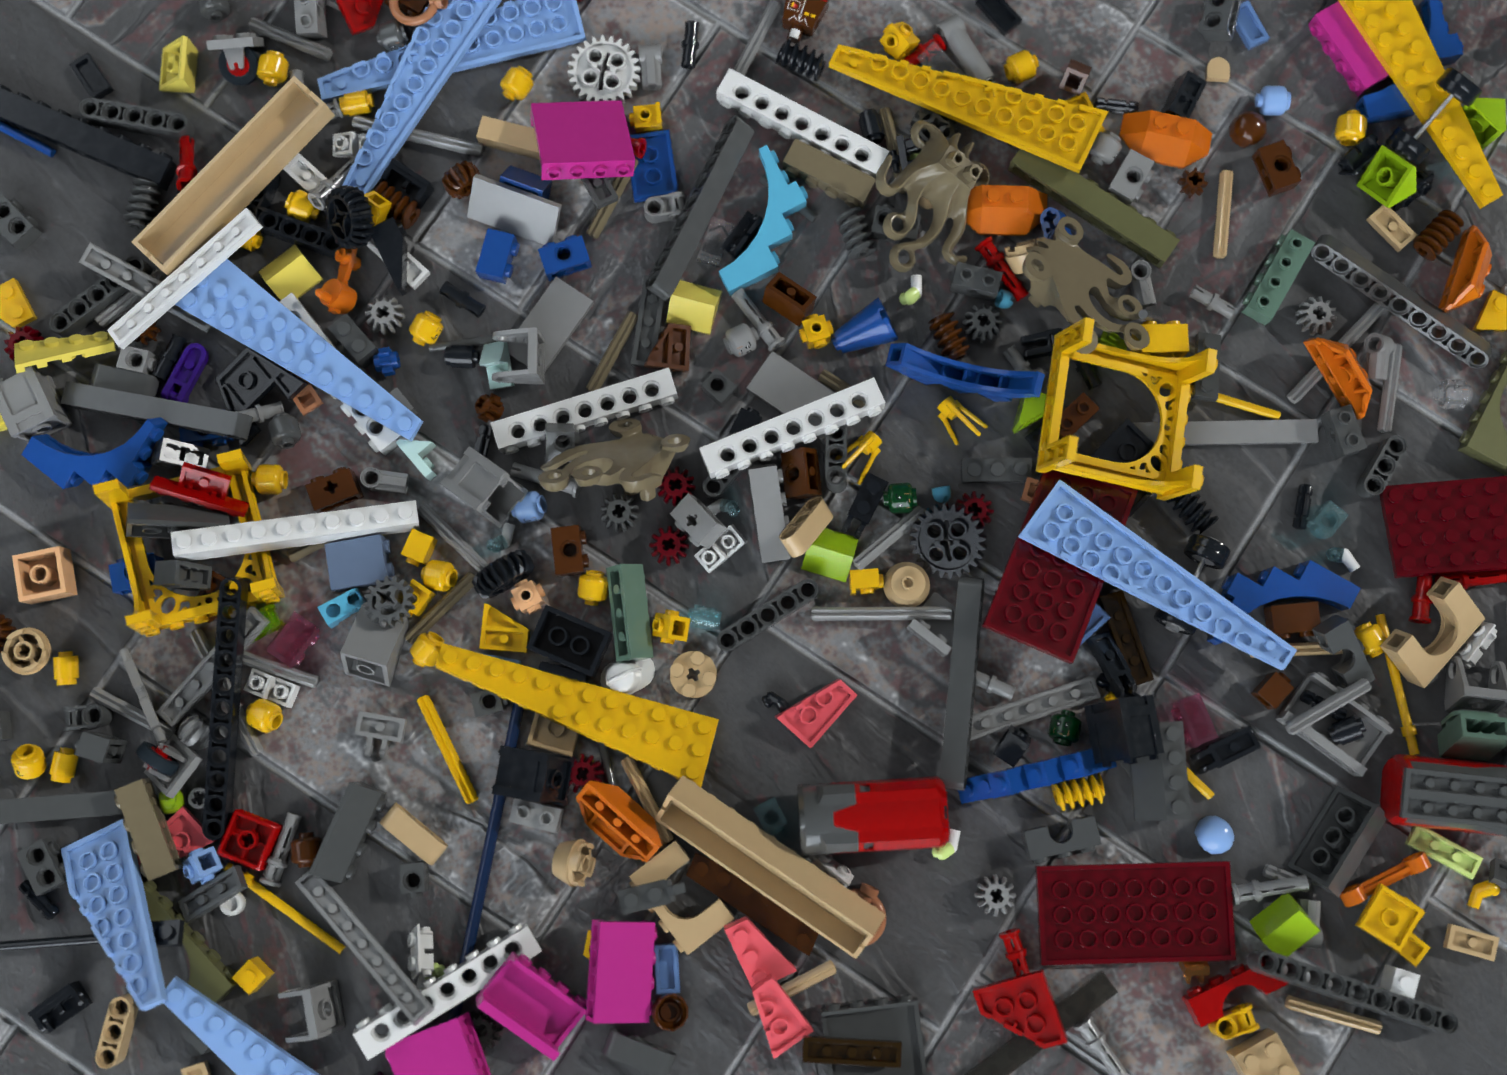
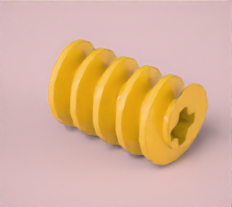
M1100 773L1097 774L1096 779L1093 775H1089L1087 781L1084 777L1078 778V784L1075 779H1071L1068 785L1065 781L1059 782V787L1057 784L1051 785L1056 805L1060 806L1062 811H1065L1067 803L1072 810L1075 809V802L1077 801L1081 808L1084 807L1085 800H1088L1090 805L1093 806L1094 798H1097L1099 803L1103 804L1105 790Z

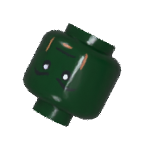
M893 483L888 486V492H883L884 506H889V510L893 514L910 513L913 511L914 506H917L916 488H912L910 483Z
M1061 710V714L1052 715L1048 735L1053 739V743L1070 747L1072 743L1078 742L1082 721L1075 717V712Z

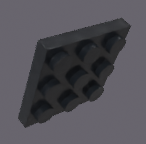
M1127 418L1092 453L1091 457L1118 463L1133 462L1147 454L1154 443ZM1152 456L1151 464L1153 468L1160 471V460ZM1141 464L1140 469L1144 470L1145 465ZM1137 490L1138 492L1128 518L1153 493Z

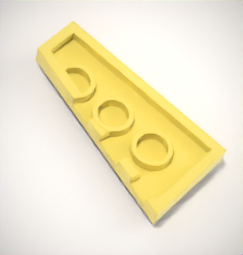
M104 331L96 332L92 335L74 334L65 338L48 337L39 341L23 340L19 343H14L16 373L26 372L25 367L36 365L38 369L47 367V362L60 360L62 363L69 362L76 358V355H82L86 358L116 351L115 341L109 333Z

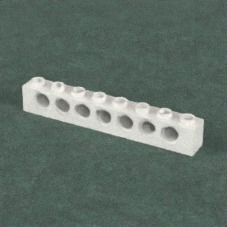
M730 68L716 91L717 100L722 106L726 108L732 107L741 116L757 120L762 127L778 131L779 135L783 138H791L793 140L796 138L876 178L878 169L890 153L889 150ZM741 93L747 95L745 99H739L736 96ZM758 104H765L767 108L758 109L756 106ZM779 114H784L787 116V118L784 120H780L776 116ZM799 124H803L807 128L805 130H799L796 128V126ZM822 134L825 135L827 139L821 141L818 140L816 136ZM844 145L847 149L839 151L836 146ZM858 155H863L867 158V160L858 161L856 157Z
M290 293L280 301L288 310L336 348L293 293ZM342 402L343 404L340 408L348 417L351 415L357 421L354 426L362 435L365 433L371 439L368 441V444L376 453L380 451L386 456L398 446L396 444L398 440H407L384 425L380 433L374 434V427L380 423L366 415L360 416L358 410Z
M668 367L491 422V427L499 451L501 453L513 454L518 452L521 447L527 445L529 448L536 447L541 444V441L545 440V430L536 431V425L539 422L558 423V418L561 415H568L569 421L567 423H573L575 432L581 433L588 426L595 425V427L606 425L608 420L617 418V420L626 419L633 412L645 413L652 410L653 406L659 404L661 406L671 405L675 402V399H678V395ZM654 387L659 390L658 394L654 397L646 395L649 388ZM629 394L636 396V400L631 404L624 402V398ZM606 401L614 403L613 408L608 411L603 410L602 405ZM590 408L592 410L590 416L585 418L580 416L582 409ZM519 428L525 430L521 438H514L515 430ZM564 435L557 437L556 440L563 438Z
M873 377L700 447V454L710 478L716 477V479H721L728 476L729 472L734 469L744 470L750 467L752 462L759 459L761 462L772 458L776 452L782 450V453L794 449L795 445L804 442V444L813 442L817 439L818 435L835 433L839 430L838 427L845 424L847 426L855 425L861 421L860 418L867 415L869 417L877 416L882 413V409L885 407V400ZM855 400H861L864 402L865 406L862 408H856L853 406L852 402ZM837 408L842 410L843 415L834 417L830 412ZM817 417L821 420V424L813 426L809 423V420ZM790 426H796L800 431L795 435H791L787 432V429ZM768 435H775L778 440L770 444L765 441V438ZM749 443L756 446L755 451L750 453L743 449ZM730 452L734 455V458L731 461H724L721 458L722 455Z
M521 923L514 925L508 929V935L501 939L499 936L493 938L486 943L487 948L480 952L478 949L472 951L465 956L466 961L459 965L453 963L443 970L445 974L437 979L435 976H432L421 984L423 987L419 991L424 996L432 999V1006L435 1009L416 1026L409 1019L407 1021L399 1020L397 1013L400 1011V1008L396 1004L392 1006L391 1003L377 1011L379 1015L371 1020L369 1017H366L355 1025L357 1028L354 1030L353 1036L367 1060H370L483 989L510 955L505 951V946L508 943H517L519 949L516 954L520 956L522 953L529 959L542 952L527 923L521 925ZM487 956H495L498 960L497 964L493 967L485 966L483 961ZM466 969H472L476 972V976L473 980L467 981L462 977V973ZM449 982L454 985L455 989L450 994H444L440 989L442 984ZM386 1024L389 1031L384 1035H380L375 1031L376 1025Z

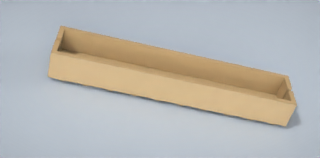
M293 76L136 236L132 243L162 272L169 276L240 214L335 115L326 103Z
M683 775L667 795L655 818L657 822L855 959L874 937L886 916L877 907L866 902L855 892L840 884L835 878L818 869L816 865L802 858L794 850L779 842L774 836L757 827L755 823L747 820L733 808L728 807L714 795L708 793L694 781L689 780Z

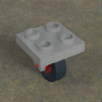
M247 32L236 33V38L233 35L227 34L214 35V40L206 41L208 50L222 51L218 59V67L221 75L228 82L244 86L251 84L257 79L259 57L252 48L265 47L264 37H256V33Z
M174 733L166 744L160 742L156 746L144 741L136 750L138 757L145 762L143 765L146 768L144 773L167 797L172 799L203 760L193 749L184 745L179 736Z

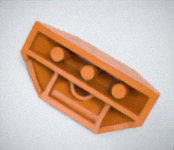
M1147 110L1124 114L1119 137L1129 149L1144 155L1157 164L1184 169L1208 156L1213 133L1195 119Z
M979 185L973 187L968 199L966 224L979 235L1026 236L1040 223L1041 213L1047 208V194L1030 186Z
M1472 225L1462 233L1438 306L1446 314L1469 304L1476 298H1480L1484 292L1485 285H1483V282L1492 268V264H1490L1492 252L1489 242L1477 226Z
M1319 337L1303 341L1340 406L1343 407L1351 404L1356 419L1364 418L1373 389L1366 370L1360 366L1356 359L1355 351L1348 344Z
M589 780L575 797L577 803H579L585 824L620 856L648 862L662 846L654 818L619 786Z

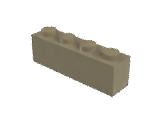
M796 138L783 160L782 170H785L788 176L792 178L798 177L804 180L808 186L824 190L831 198L836 199L838 197L844 200L851 208L860 206L863 210L875 188L874 177Z
M143 778L115 789V804L122 810L124 815L123 825L126 831L131 834L133 840L131 846L134 853L138 854L140 858L142 875L147 877L148 881L183 868L150 778Z

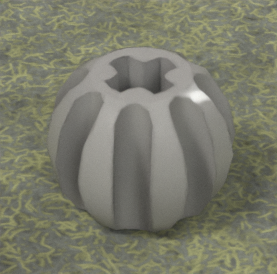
M200 715L187 717L182 721L178 730L181 742L193 750L207 748L210 721Z

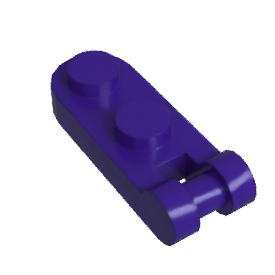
M192 343L184 349L161 392V398L188 403L189 395L209 359V352L205 347L198 343ZM177 385L182 387L179 393L175 392Z

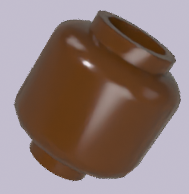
M313 832L299 833V838L293 839L290 843L292 863L298 864V868L311 867L323 842L322 839L314 837Z

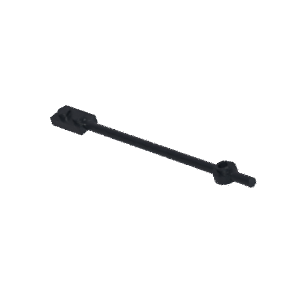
M181 919L151 921L156 947L182 946L185 921ZM94 934L0 941V951L100 943Z

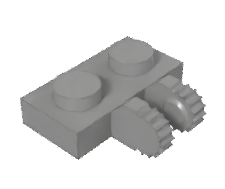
M359 711L354 735L367 737L365 756L371 757L374 752L375 738L382 739L379 758L386 759L390 741L403 743L408 719Z

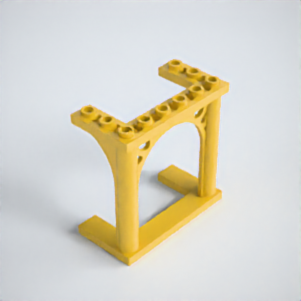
M1088 317L1057 333L1054 336L1036 472L1047 473L1054 470L1155 493L1157 494L1156 499L1163 501L1201 490L1204 481L1202 474L1203 466L1194 464L1182 468L1181 455L1185 445V426L1188 422L1187 407L1191 399V393L1189 392L1190 384L1215 373L1218 366V360L1216 359L1217 350L1208 348L1191 357L1171 358L1140 354L1098 343L1093 352L1082 354L1077 352V350L1092 343L1095 319ZM1070 359L1128 373L1138 378L1149 388L1159 408L1160 429L1155 444L1147 454L1133 462H1112L1078 454L1079 437L1069 435L1059 439ZM1151 378H1153L1154 380L1160 378V380H1158L1156 384H1153ZM1163 384L1170 385L1169 396L1164 397L1160 394V388ZM1167 401H1169V402H1168V410H1167L1166 407H1165V403H1166ZM1161 445L1163 446L1162 453H1160ZM1152 456L1160 460V471L1153 468L1151 464ZM1141 464L1145 465L1144 470L1140 469Z
M237 449L217 454L220 467L210 470L232 476L230 488L233 498L248 502L250 505L245 517H238L239 523L262 520L254 488L251 484L250 474L253 472L252 467L242 450ZM179 477L171 478L170 480L178 482ZM118 479L92 485L94 494L112 509L134 600V612L131 615L125 616L127 626L142 635L145 634L146 637L160 634V630L163 629L178 630L184 628L186 623L194 621V624H201L209 621L208 617L216 616L218 613L217 598H219V590L203 596H185L174 593L163 586H151L150 581L154 582V575L149 566L143 538L126 537L127 504L135 500L145 501L163 495L149 490L150 484L127 489ZM270 551L244 554L242 565L235 577L247 578L253 581V583H249L251 591L248 592L247 609L250 606L257 608L256 605L266 603V605L279 603L280 598H284L285 594L277 581ZM252 565V572L255 571L256 576L246 573V568ZM231 582L230 590L235 589L238 591L237 583ZM161 590L162 595L158 597L154 591ZM167 598H174L175 606L173 610L169 613H163L161 610L163 602ZM212 598V602L207 604L206 599ZM183 602H189V603H190V607H189V608L185 606V607H183V608L181 609V611H179L180 608H181V603H183ZM232 605L228 608L229 616L233 614L232 611L236 610Z

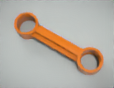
M1424 851L1405 857L1401 863L1372 878L1346 887L1341 893L1340 898L1346 908L1364 902L1369 895L1373 894L1378 883L1387 887L1409 875L1421 873L1432 865Z

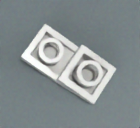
M350 131L333 134V156L352 158L362 148L367 133L356 134Z
M732 524L727 527L725 532L709 549L703 547L694 556L705 570L711 573L744 546L747 540Z
M252 668L244 691L292 708L301 686Z

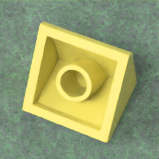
M181 36L162 50L159 91L195 93L198 50L187 36Z
M295 244L259 271L265 283L280 300L290 293H293L299 299L323 280Z
M680 280L670 297L666 324L691 326L693 331L710 335L722 291Z

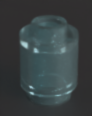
M694 604V608H689L687 618H691L690 627L713 631V629L719 630L722 611H718L714 607Z

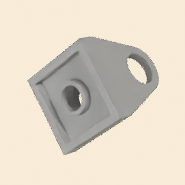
M537 327L501 330L492 333V339L495 341L528 344V368L493 373V381L533 385L545 384V339Z
M1453 656L1448 661L1446 669L1445 711L1470 710L1497 714L1507 706V670L1504 662L1494 661L1489 671L1488 688L1473 687L1468 684L1461 657ZM1456 663V673L1453 677V667ZM1499 668V679L1496 682V671Z
M337 980L278 993V998L302 995L308 1031L285 1037L286 1043L315 1040L345 1029Z

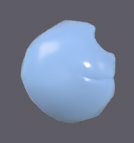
M1216 815L1204 817L1195 828V835L1199 846L1211 855L1223 854L1230 850L1233 845L1234 833L1231 826L1224 819Z

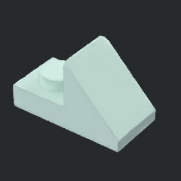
M498 341L484 344L479 365L486 367L490 390L515 386L514 383H500L492 380L493 373L512 371L507 342Z
M398 440L396 442L425 478L431 481L437 476L433 471L435 468L434 464L426 456L436 447L433 442L416 440L412 442L409 440Z

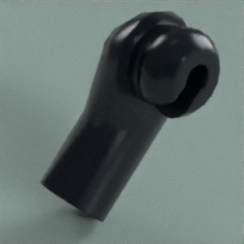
M767 692V695L761 699L767 708L774 704L780 713L790 707L785 699L774 692Z

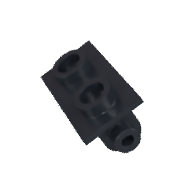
M1375 134L1366 135L1365 138L1355 145L1359 153H1357L1355 148H1351L1339 158L1338 166L1343 169L1339 172V175H1357L1368 162L1373 160L1381 145L1377 144L1378 138Z
M1425 171L1416 172V192L1394 205L1393 211L1396 212L1402 207L1406 208L1419 196L1429 193L1432 189L1434 174L1432 173L1428 176Z
M747 211L721 247L737 259L756 237L763 218L758 214L754 216Z

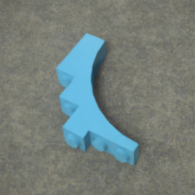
M767 145L759 148V157L765 169L768 183V204L764 220L748 248L734 262L719 270V276L729 296L741 288L745 289L778 272L780 260L776 252H771L770 250L792 240L794 227L790 219L785 218L806 207L808 195L803 186L799 187L797 181L787 184L790 181L785 170L780 171L777 165L779 159L775 151H770Z

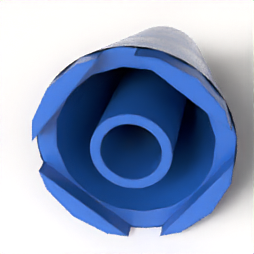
M879 298L873 300L834 332L835 337L831 339L837 351L841 350L843 353L899 340Z

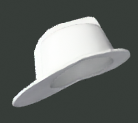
M651 658L641 661L616 662L614 660L603 669L600 679L601 686L631 695L651 683L655 675V666Z

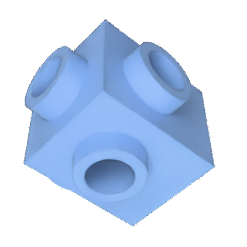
M214 846L204 850L201 847L191 851L189 857L183 862V873L187 879H190L192 885L201 882L202 885L214 879L215 875L223 868Z

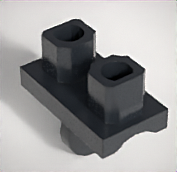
M903 135L896 136L899 155H897L896 150L890 151V155H892L890 168H893V173H899L900 166L903 171L913 161L910 160L909 155L921 151L920 148L914 145L911 138L905 139Z

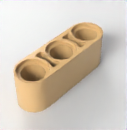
M815 496L808 500L780 533L779 539L791 557L795 558L804 554L833 519V514L821 496Z
M394 803L379 822L387 831L431 866L434 865L448 847L439 836L398 803Z
M131 994L114 998L108 1006L95 1055L96 1064L100 1068L108 1069L124 1061L127 1055L139 1009ZM122 1001H125L127 1004L126 1012L121 1009ZM115 1025L121 1030L120 1037L114 1032ZM108 1050L114 1053L113 1061L108 1058Z

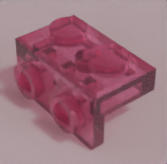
M294 611L267 646L266 651L292 669L294 665L298 666L306 656L304 652L309 645L312 647L318 641L320 630L318 626Z
M1200 693L1171 703L1173 707L1171 714L1174 720L1183 721L1185 745H1189L1190 748H1196L1203 743L1218 738Z

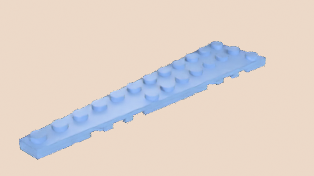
M510 0L503 3V6L496 8L453 73L586 41L577 0H515L513 2ZM407 45L388 53L384 51L377 54V57L368 61L362 60L350 67H345L318 78L322 101L324 103L332 102L334 98L339 100V97H344L346 93L367 90L370 93L387 89Z
M448 0L446 9H438L429 21L416 27L412 40L408 44L384 95L385 99L382 106L377 110L375 121L371 129H368L365 136L366 140L362 148L359 149L355 162L351 166L342 186L358 187L364 194L373 190L383 172L391 163L392 158H395L502 0Z
M228 259L175 304L411 442L424 422Z
M1060 479L1018 536L1034 546L1279 670H1284L1297 651V649Z
M175 976L167 986L166 994L168 1001L164 1002V1004L237 1075H320L179 977Z

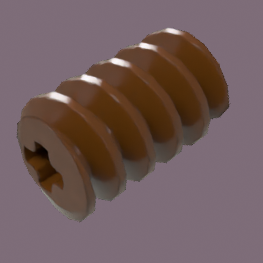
M386 181L381 182L374 191L392 203L387 217L389 219L393 217L397 224L402 223L405 229H409L420 216L421 210H416L417 202L412 201L408 204L409 196L402 198L401 191H397L394 194L395 187L390 186L387 188L388 183Z
M1442 210L1420 232V235L1414 238L1413 246L1424 259L1434 261L1436 255L1442 253V248H1447L1448 242H1452L1455 238L1454 236L1460 234V227L1464 226V222L1453 211Z
M954 312L944 313L930 320L928 324L932 325L929 329L931 332H936L933 338L940 340L937 346L938 348H944L941 351L943 357L948 356L947 358L960 361L969 355L966 354V351L970 348V345H962L967 338L958 337L963 331L962 328L954 329L959 321L950 320L955 315Z

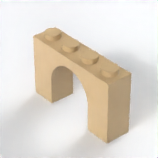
M1442 576L1426 593L1438 609L1441 617L1440 630L1434 641L1427 647L1422 648L1413 635L1395 629L1380 645L1407 682L1424 689L1485 620V617L1462 585L1457 581Z
M676 839L631 874L629 877L632 881L629 884L633 887L662 879L666 880L691 858ZM718 898L702 912L692 917L678 916L672 913L666 905L648 909L652 914L654 912L657 913L661 919L658 921L659 925L666 933L671 932L675 938L673 943L681 953L685 951L687 955L735 918L721 898Z

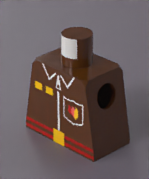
M785 0L782 27L789 30L787 40L791 38V42L796 44V42H800L802 34L812 37L828 9L829 0Z

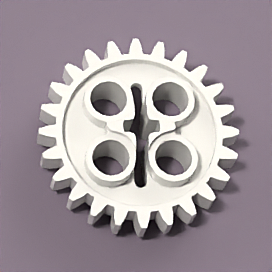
M601 35L598 42L595 37H592V44L584 41V49L577 46L578 54H571L573 61L568 62L571 70H568L567 73L571 78L569 79L570 86H574L573 92L574 94L579 93L580 100L585 98L586 101L622 100L624 104L625 95L632 98L631 90L637 91L636 83L641 81L638 75L641 74V67L638 66L640 65L639 58H635V50L630 51L629 44L622 47V39L615 43L613 36H610L609 40L605 41L604 36ZM607 54H610V56H609V58H608V60H607V69H608V71H605V65H606L605 59H606V55H607ZM594 57H600V58H601V59H600L599 61H597V62H592V61H591V59L594 58ZM617 61L623 62L621 66L613 65ZM604 73L603 89H602V90H599V88H600V86H601V84H602V76H601V74ZM589 78L596 79L593 83L586 82ZM611 82L618 83L616 87H608V84Z

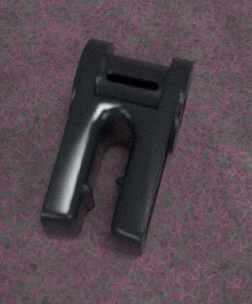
M1054 328L1045 332L1020 337L1022 346H1033L1038 343L1045 344L1042 347H1031L1023 352L1024 360L1052 356L1054 336L1061 332L1063 328Z

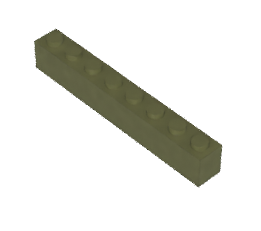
M1022 149L1018 150L1010 162L1007 170L1039 191L1047 194V196L1159 269L1180 241L1172 231L1159 227L1155 220L1142 216L1135 207L1122 203L1115 194L1102 190L1095 181L1085 179L1080 173L1078 174Z

